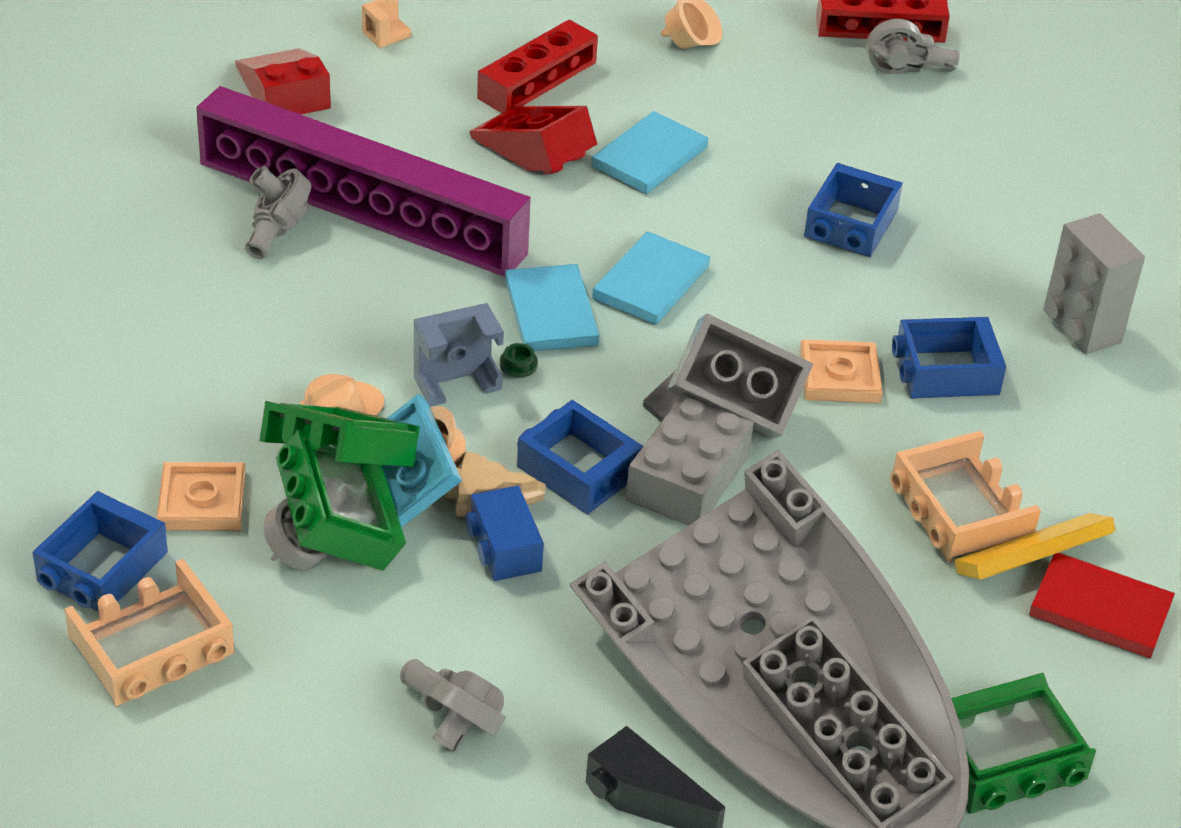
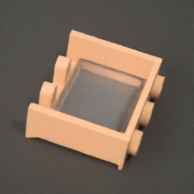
M981 431L897 452L894 469L890 475L894 491L901 494L910 507L913 518L920 521L929 534L932 545L935 548H939L948 563L952 562L953 557L989 548L1036 531L1041 510L1037 505L1019 510L1022 490L1018 484L1007 486L1004 490L999 486L1002 473V463L999 458L985 460L984 464L979 459L984 435Z
M184 559L175 562L177 586L159 593V587L151 577L143 578L137 585L139 602L120 610V605L114 596L106 594L98 601L100 619L89 624L84 623L73 606L64 609L69 640L75 643L112 697L115 706L131 699H137L151 690L171 681L179 680L191 672L211 663H217L235 653L231 621Z

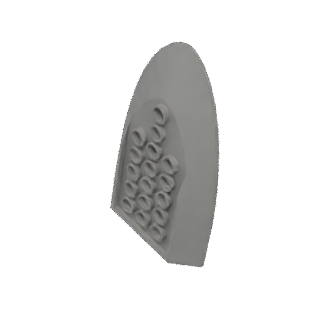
M779 450L744 471L745 489L627 566L614 573L604 561L570 583V588L657 694L719 754L787 806L826 828H959L968 803L969 765L963 732L949 690L910 615L872 559L837 515ZM753 619L759 620L765 625V628L760 633L754 635L747 634L741 629L744 622ZM803 682H810L815 686L811 688V686ZM856 746H862L869 749L870 752L867 754L865 751L861 749L851 748Z

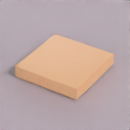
M801 340L800 357L813 363L803 387L804 400L881 403L883 393L876 343Z
M163 462L157 519L165 523L166 530L241 531L246 478L245 463Z

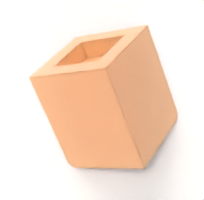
M374 0L362 5V33L379 48L411 37V29L398 19V0Z

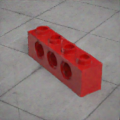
M818 0L816 10L818 37L868 39L871 31L880 23L891 19H904L915 24L920 33L932 36L933 42L945 43L950 18L947 0Z
M568 19L478 70L477 99L501 113L515 106H524L595 64L597 61L598 35Z

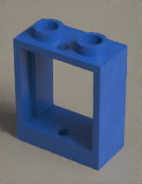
M836 163L808 207L804 237L871 257L898 211L903 182ZM862 183H865L868 188L863 187ZM837 200L879 214L873 224H868L830 212V209Z
M989 317L900 320L898 335H893L892 354L894 358H899L900 380L902 383L907 384L911 398L1000 395L1006 364ZM970 351L974 364L921 366L917 353Z
M572 399L561 408L553 410L547 418L534 427L526 429L518 437L517 467L536 480L546 484L547 488L588 515L627 486L629 465L643 448V445ZM572 434L604 455L605 458L584 473L551 451L550 448Z
M96 491L32 552L37 582L48 590H55L73 599L82 607H89L99 612L98 601L102 596L112 594L116 601L119 602L168 553L166 527L164 522L102 492ZM98 534L130 549L101 579L68 564Z

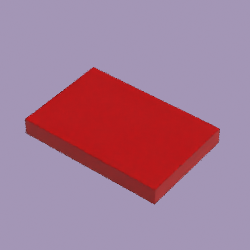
M1058 552L1051 559L1031 605L1029 615L1151 659L1175 593Z

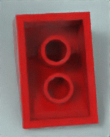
M297 48L235 60V66L253 98L298 114L331 109L330 74L319 56Z
M515 106L469 131L472 139L529 171H543V174L546 175L561 171L563 164L585 157L587 150L598 145L587 106Z

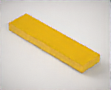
M1088 513L955 559L956 570L960 575L981 580L1112 534L1116 531L1114 519L1109 516Z

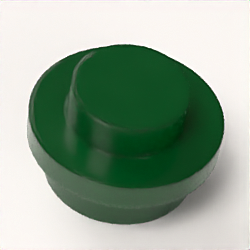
M523 343L511 344L505 348L500 356V368L509 376L523 378L537 370L538 358L529 345Z

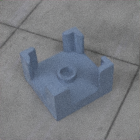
M488 303L414 319V379L423 397L427 400L429 407L446 403V397L438 384L439 382L473 375L483 393L502 390V375L491 356L492 339H494L498 346L503 345L504 331Z

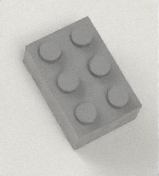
M1101 213L1064 224L1043 310L1085 354L1122 343L1145 256Z
M706 313L698 319L667 391L678 396L683 394L754 422L753 431L767 438L775 439L783 435L813 363Z
M682 394L629 465L626 501L686 525L692 524L712 511L749 457L754 422Z

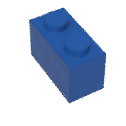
M519 485L472 494V512H468L465 515L466 527L470 537L476 536L480 563L482 566L488 565L493 580L499 581L542 572L544 542Z

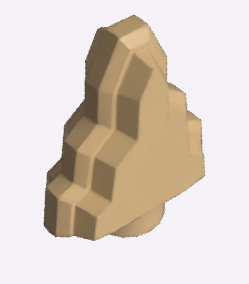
M466 452L461 467H456L462 481L446 493V500L456 501V516L458 518H465L466 513L472 512V494L519 485L527 505H532L544 500L546 484L525 473L510 472L504 465L488 461L486 457L480 456L478 453Z

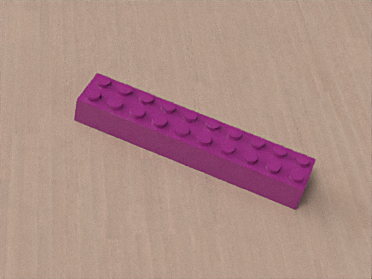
M222 86L214 90L196 107L201 165L249 182L252 174L263 166H266L276 178L289 169H297L311 182V191L308 195L307 204L505 277V270L516 269L528 255L530 196Z

